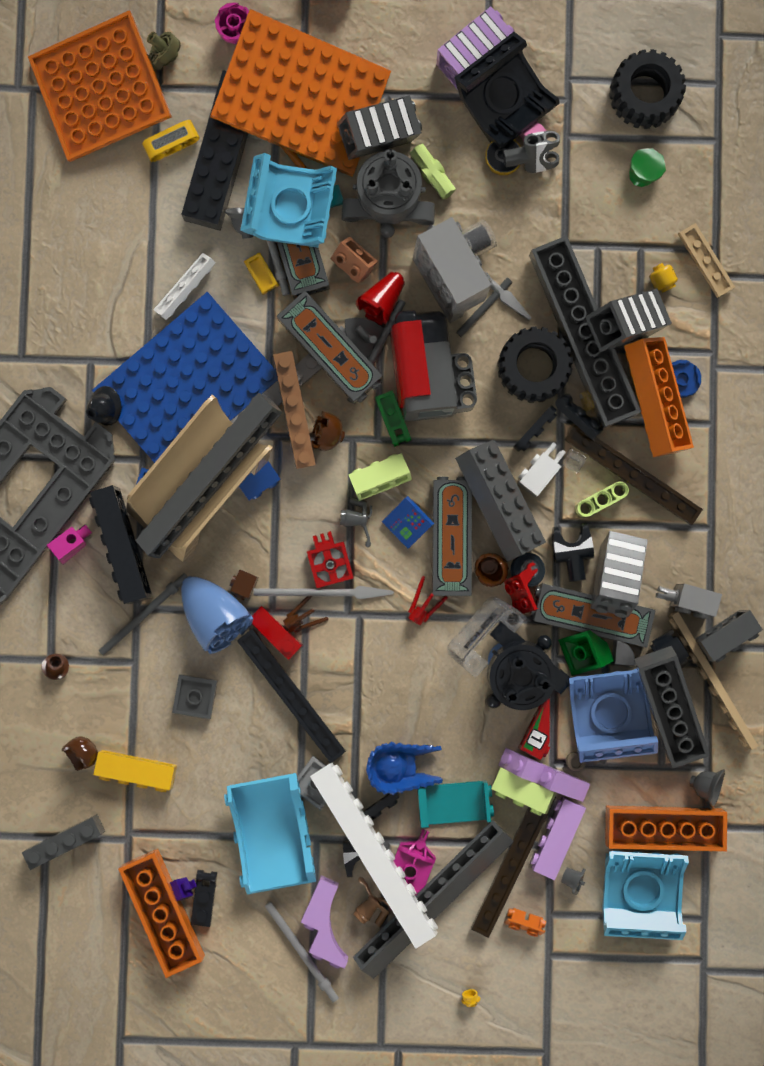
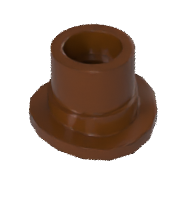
M61 654L49 655L42 662V672L49 679H62L69 670L68 660Z

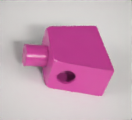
M83 525L77 531L70 527L47 544V546L61 564L64 565L86 546L84 539L91 535L92 532L86 525ZM76 539V541H75L74 543H72V544L69 543L70 540Z

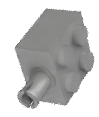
M676 584L674 590L659 586L657 591L664 594L656 593V598L671 601L670 606L674 607L676 612L690 614L692 612L694 617L700 619L716 617L722 597L720 593L688 584Z

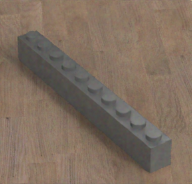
M258 393L252 398L250 404L238 415L235 422L226 429L225 434L202 458L199 465L189 474L184 483L177 488L174 495L166 501L164 507L152 518L149 525L141 531L135 541L148 556L158 559L162 557L283 413L269 397Z
M494 820L415 895L418 901L424 903L427 909L425 913L429 919H436L514 842ZM394 916L353 958L361 971L374 979L411 941L396 916Z

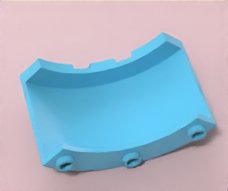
M296 773L227 786V794H224L226 806L230 807L236 830V832H233L235 844L238 843L242 867L240 885L241 888H245L247 895L316 882L314 859L311 855V848L308 847L311 846L304 803L301 801V789Z

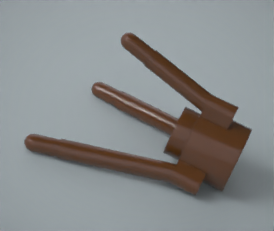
M307 596L293 611L287 614L288 618L283 620L290 633L295 630L298 633L305 628L329 620L328 617L302 625V620L312 614L315 609L312 608L301 616L296 613L312 596Z

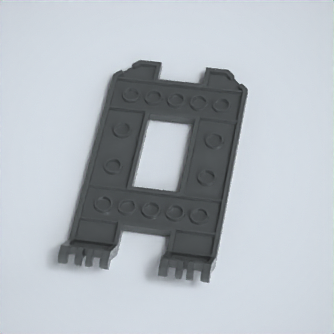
M52 387L24 390L0 420V485L31 445L60 466L14 527L0 517V605L9 598L48 548L47 544L56 538L116 461L112 433L97 422L93 424L85 436L76 431L56 415L67 399Z

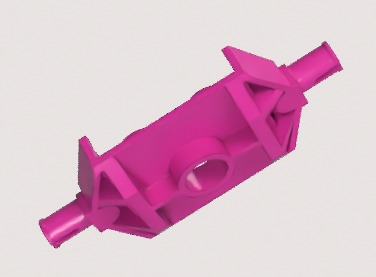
M422 829L417 841L400 842L395 860H393L396 866H400L404 872L407 867H413L416 870L414 876L404 877L407 884H412L416 894L425 887L436 860L435 855L426 846L425 842L430 832L427 830L425 832V829Z

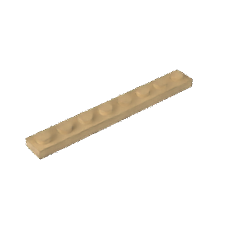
M672 612L668 615L670 619L668 620L669 625L674 631L677 630L680 635L678 639L689 650V658L692 659L693 664L696 663L699 667L698 673L700 677L708 682L709 692L713 697H717L720 702L718 704L719 709L723 714H727L730 719L728 724L733 731L736 730L739 734L738 740L740 744L751 750L758 747V744L679 612Z

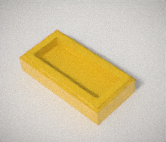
M260 252L244 261L262 295L279 286Z

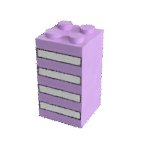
M490 6L438 49L436 65L457 89L454 77L515 31L510 25H506L502 15Z

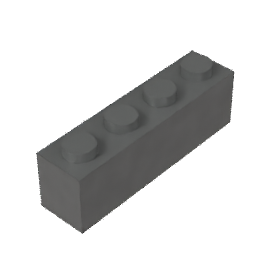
M98 814L27 848L22 854L29 869L32 870L102 835L105 829Z

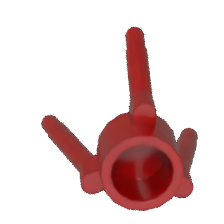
M425 576L421 577L412 605L408 610L410 613L408 618L420 626L423 622L426 623L428 618L448 599L447 596H444L427 613L425 609L433 598V594H430L422 607H416Z

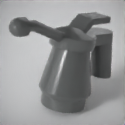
M350 496L349 504L361 507L362 513L350 509L341 510L340 525L345 527L361 525L367 538L365 546L368 548L371 546L366 525L368 519L372 516V506L370 505L369 515L366 517L367 501H359L358 498Z

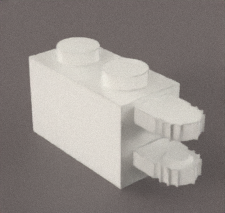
M552 443L545 453L543 452L540 456L536 454L530 462L532 464L530 469H524L518 476L521 479L518 484L535 498L562 467L558 462L566 453L565 451H560L554 460L548 456L555 449V443Z

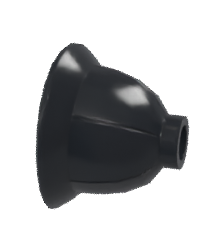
M109 386L98 388L87 405L86 414L88 418L107 426L116 423L122 409L118 393Z

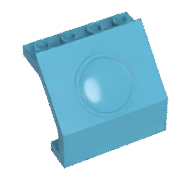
M266 153L254 156L240 231L263 240L318 248L319 244L324 243L326 238L337 168L328 166L313 170L292 167L271 161V155Z
M621 850L606 853L602 906L604 936L683 940L686 934V925L682 922L683 877L689 863L688 856L679 853L668 855L659 852L650 854L640 851L623 852Z

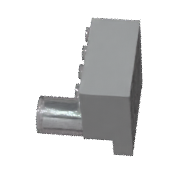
M453 217L417 236L412 259L449 323L463 317L465 311L485 301L492 286L491 277L487 272L484 273L481 267L482 262L478 256L496 247L497 241L491 227L483 219L462 230L459 222H455Z

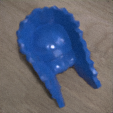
M394 742L377 746L374 751H371L367 762L366 771L371 786L375 787L377 792H382L383 794L390 793L394 796L397 792L403 793L413 789L419 790L420 787L426 788L427 786H434L435 783H442L443 779L441 777L416 773L415 756L442 750L441 746L403 745L402 743L395 744Z

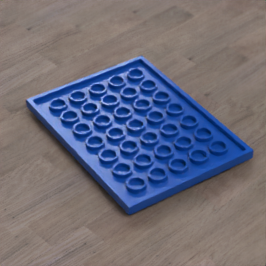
M206 292L92 389V391L95 392L102 386H109L118 393L122 406L118 419L119 423L155 463L211 395L218 399L221 409L231 421L250 404L253 397L258 393L263 394L278 380L274 367L213 297Z

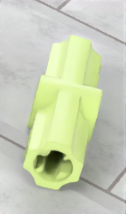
M424 144L417 145L410 152L411 158L420 168L425 181L433 186L442 200L447 199L456 191V188L446 176L441 163L432 157Z

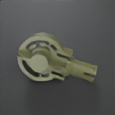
M151 32L148 35L147 42L152 45L148 56L155 72L156 69L161 70L162 66L168 65L178 57L181 43L171 32H165L160 36L155 32Z

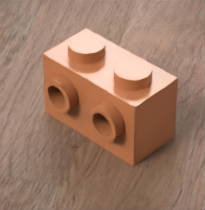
M351 237L342 241L330 258L358 284L369 276L378 262Z

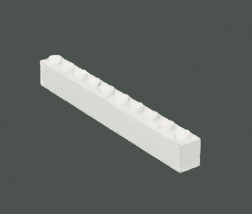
M330 763L310 777L416 949L437 935V924L432 918H428L425 913L427 909L424 903L418 901L415 897L416 891L411 883L407 884L404 879L406 875L400 866L397 867L394 863L395 857L390 849L386 850L383 845L385 841L379 832H375L372 827L374 825L369 815L365 816L362 811L364 807L358 798H354L351 793L353 792L351 785L348 781L344 782L341 777L343 774L337 764Z

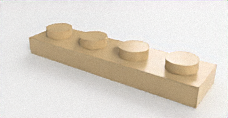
M695 223L679 232L678 236L715 296L719 298L735 288L734 284L697 224Z

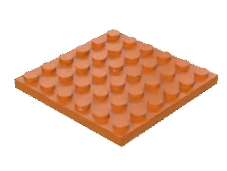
M130 10L28 56L63 151L69 162L172 117Z

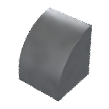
M614 640L612 655L614 661L612 663L635 666V656L632 649L627 644Z

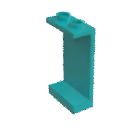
M484 780L436 784L426 788L420 787L418 790L421 828L429 827L431 824L479 820L491 822V817L494 816L493 805L489 803V797H492V786L488 785V782Z

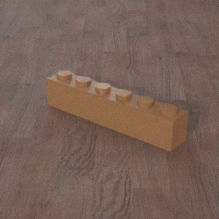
M293 352L273 354L295 467L299 469L314 466L316 464Z

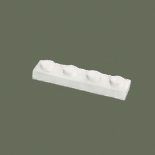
M202 253L154 308V311L167 320L174 314L175 309L187 299L188 294L199 285L201 279L212 270L216 262Z

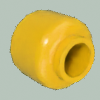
M661 263L652 268L654 272L649 275L654 289H658V291L663 293L676 286L675 283L678 278L671 265L664 266Z

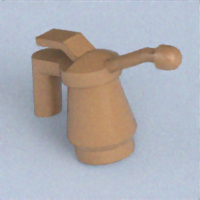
M359 877L358 882L365 886L369 896L365 902L356 907V911L353 914L361 923L365 924L367 921H370L376 909L379 908L381 913L376 919L375 924L381 928L390 912L380 902H384L388 907L390 906L383 897L372 895L368 884L364 881L365 879Z

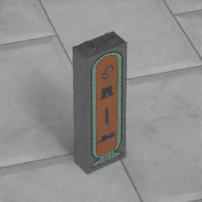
M277 242L294 300L304 291L312 295L330 290L319 248Z
M306 291L277 315L278 321L354 404L357 401L359 403L364 401L368 397L366 393L371 389L376 390L382 384V374Z
M437 477V480H433L432 594L433 596H472V491L465 477H456V480H448L449 477Z
M541 583L540 587H536L534 598H537L536 606L538 609L530 612V616L533 617L532 621L578 632L591 630L599 637L648 647L656 612L655 609L636 606L629 617L620 618L612 613H599L595 609H591V594Z

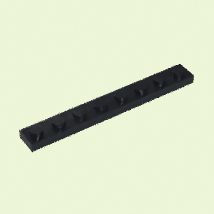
M251 629L239 638L237 642L328 761L332 763L346 752L345 748L256 632Z

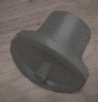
M567 867L561 883L569 886L572 889V894L577 895L581 886L585 885L583 878L586 869L583 868L580 872Z

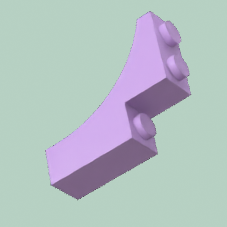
M505 748L499 763L500 767L520 778L582 802L590 786V783L578 777L549 767L508 748Z
M321 875L303 914L301 923L309 930H317L309 949V953L312 954L311 956L317 960H327L335 968L339 969L342 967L345 969L348 956L338 945L330 921L331 904L339 883Z

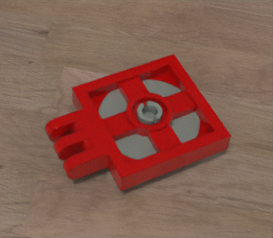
M331 531L327 532L329 540H325L324 533L320 534L322 542H318L316 535L313 536L316 549L307 551L316 588L354 579L344 541L334 544Z

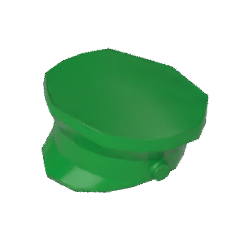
M653 148L637 150L632 156L629 177L633 185L644 187L660 179L666 171L663 155Z

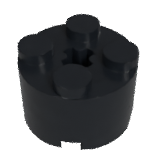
M671 629L654 639L650 647L655 652L672 646L682 669L693 661L690 658L687 659L689 654L678 637H672L674 631Z

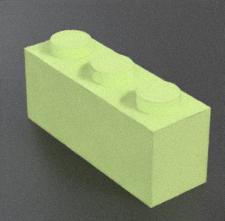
M402 453L390 455L383 461L373 462L366 468H359L348 474L359 501L412 480Z
M500 767L491 788L496 791L495 795L503 799L509 797L513 799L512 803L520 807L526 805L531 808V812L539 816L542 813L548 814L556 792L548 790L537 783L520 778Z

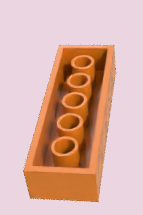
M665 337L644 338L625 345V355L631 370L630 374L633 378L635 393L638 397L653 457L674 454L694 448Z
M606 805L605 845L609 849L727 852V811L722 808Z
M155 849L123 864L118 870L165 978L202 962L205 954L181 900L176 901L170 884L172 879L159 849Z

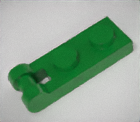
M393 390L376 396V403L393 446H399V443L404 441H411V436ZM401 429L403 434L396 436L394 431Z

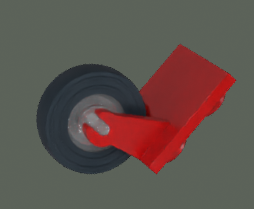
M525 553L512 561L510 568L511 577L504 581L505 590L510 595L512 606L518 615L538 609L529 587L538 585L545 575V566L541 558L533 553Z

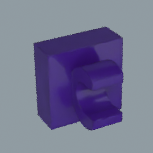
M187 877L170 882L176 901L192 897V889L197 887L195 880L189 881Z

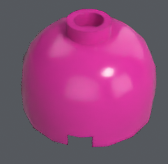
M227 3L218 10L219 13L215 17V26L218 34L224 41L237 44L249 10L247 7L239 5V3Z

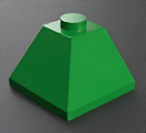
M591 630L558 640L572 676L601 668L614 661L608 643Z

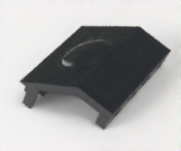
M512 32L454 77L460 99L490 143L493 142L500 149L560 104L559 98L546 89L534 73L522 51L527 47L526 40L515 32Z

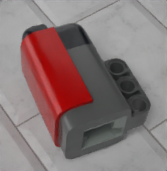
M415 310L399 312L391 328L390 337L399 408L403 409L404 420L420 421L446 418L456 413L471 411L477 402L472 359L466 353L451 354L446 316L440 311L416 313ZM463 360L467 363V367H460L457 362ZM466 379L469 381L470 385L463 386L460 383V380ZM463 398H470L472 404H464Z

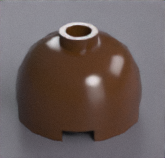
M322 411V417L318 416L313 426L312 433H315L314 441H311L312 448L322 451L335 448L339 442L343 441L345 436L341 421L336 416Z

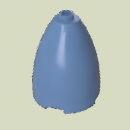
M189 576L183 580V585L181 586L183 609L194 636L205 652L208 651L209 654H213L227 648L239 633L243 635L253 622L251 614L225 589L196 576Z

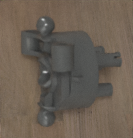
M388 149L368 158L359 170L357 184H353V189L357 190L358 199L347 198L342 201L343 221L376 220V222L383 224L380 228V233L385 238H390L394 235L395 228L393 224L400 223V221H411L420 225L434 224L435 204L419 201L421 193L426 191V187H422V178L417 165L408 156L396 152L394 149Z

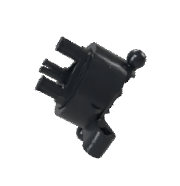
M501 620L490 633L502 647L497 651H492L494 655L487 669L488 682L493 691V694L487 697V705L490 708H498L502 703L515 710H530L549 700L553 690L562 694L569 686V678L571 677L556 667L544 652V650L551 647V638L547 635H542L537 639V644L526 641L510 625Z

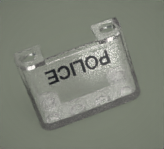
M495 596L490 597L449 643L447 647L448 654L476 678L488 664L487 661L474 651L476 646L497 622L500 623L501 621L515 633L527 617L502 599Z

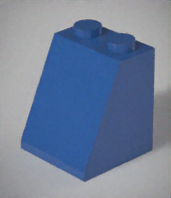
M268 461L255 476L250 473L239 487L248 500L257 499L264 490L275 487L281 479Z

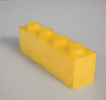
M101 750L97 755L93 775L99 776L98 779L104 781L115 779L118 780L117 783L129 785L130 782L137 784L136 787L147 789L150 786L155 787L156 791L167 792V790L173 788L177 765Z

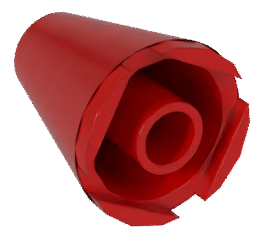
M398 272L387 274L357 298L356 306L358 310L361 311L363 309L366 313L365 317L378 325L387 324L405 285L403 276Z

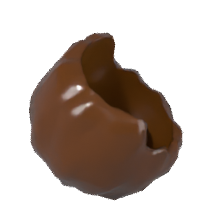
M487 553L478 557L475 562V574L481 584L486 587H495L502 585L506 580L509 567L505 558L496 553Z
M82 736L75 737L62 747V752L66 753L77 771L93 766L97 760L98 750L95 744L88 738Z

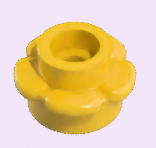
M474 989L465 990L462 993L461 1002L467 1007H475L480 1001L478 992Z

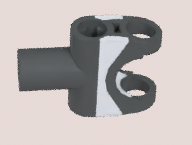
M555 131L528 134L524 138V147L503 151L505 167L524 164L525 171L529 173H537L555 168L559 164L560 158L558 153L549 150L559 145L560 135ZM550 137H553V138H555L556 140H555V141H548L547 139L550 138ZM548 158H555V159H556V160L553 161V162L547 161Z

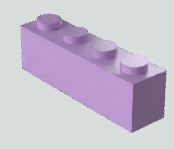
M563 796L560 800L556 801L553 809L555 810L553 818L550 817L546 824L547 832L545 836H541L538 842L540 848L537 854H533L530 861L533 871L553 880L557 877L586 810L583 805Z

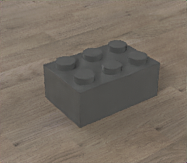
M738 610L696 637L695 640L708 661L720 662L727 657L726 653L731 650L735 652L743 647L742 643L745 641H752L759 637L758 633L763 629L750 610Z

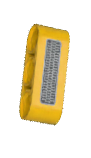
M185 120L145 139L142 145L150 161L156 162L196 143L200 137L192 121Z

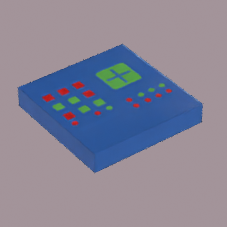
M409 496L404 498L382 521L407 549L434 524Z

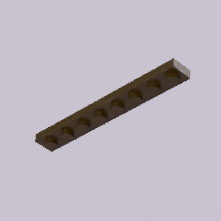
M577 425L573 426L565 438V441L689 525H693L703 509L597 437L592 440Z
M528 807L513 838L514 842L510 845L475 917L471 930L489 938L548 814L542 813L539 816L531 812V808Z

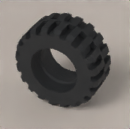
M645 49L639 50L638 55L636 53L630 54L628 59H624L617 68L610 85L609 97L612 100V108L617 109L616 115L619 118L623 117L624 123H633V127L638 129L640 126H643L644 129H650L652 125L656 128L661 126L662 122L666 123L680 106L686 91V85L684 84L686 81L685 75L680 74L682 71L681 66H676V60L673 57L670 59L666 57L667 53L665 52L659 54L654 49H650L649 52H646ZM641 76L655 79L663 89V99L655 103L639 100L632 92L631 81Z
M537 326L530 327L528 330L524 328L519 333H514L503 346L498 360V375L502 379L503 387H507L508 393L517 396L518 400H528V403H534V401L544 402L546 399H551L559 393L569 381L572 373L573 357H570L571 350L570 347H566V341L563 337L561 339L558 338V333L555 331L551 333L547 331L548 328L542 327L537 329ZM526 349H540L550 357L553 368L550 376L544 381L532 382L525 379L519 373L517 360L519 355Z

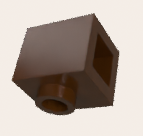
M239 570L237 576L234 575L231 579L229 586L232 588L230 591L234 592V597L244 600L245 597L250 598L259 577Z

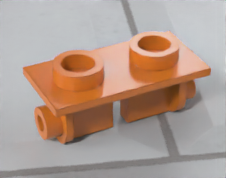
M516 908L508 909L507 916L510 918L506 919L504 923L508 924L510 929L517 931L522 929L527 931L528 935L534 937L545 933V930L541 929L545 928L546 925L543 917L529 914L528 920H525L526 912Z

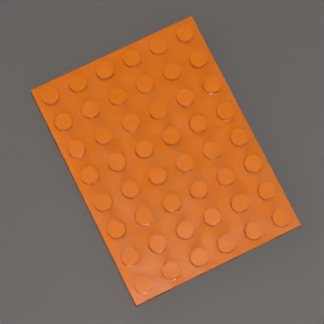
M250 9L210 117L327 167L333 166L337 168V171L353 177L360 157L348 160L337 122L346 112L379 104L391 71Z

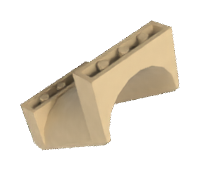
M211 395L202 404L200 409L128 494L126 512L144 528L149 525L152 518L164 507L166 501L174 495L177 488L184 483L189 474L199 465L202 458L209 453L213 445L225 434L226 429L233 424L221 409L218 399L214 395ZM257 443L168 548L182 562L187 559L196 549L200 532L245 478L250 473L255 476L268 462L273 449L270 444L262 445Z

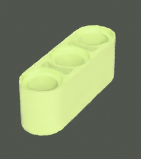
M616 482L577 503L575 513L581 518L589 517L625 498L629 488L624 482ZM615 486L622 488L623 493L621 496L615 494ZM599 495H603L606 498L604 505L598 503L597 497ZM582 504L588 505L589 512L587 514L581 512L580 506Z

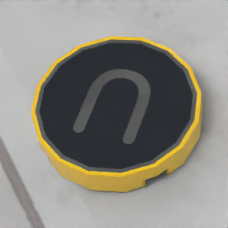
M512 140L500 149L491 142L485 152V162L493 173L510 175L520 165L505 167L503 151L521 146L515 140Z

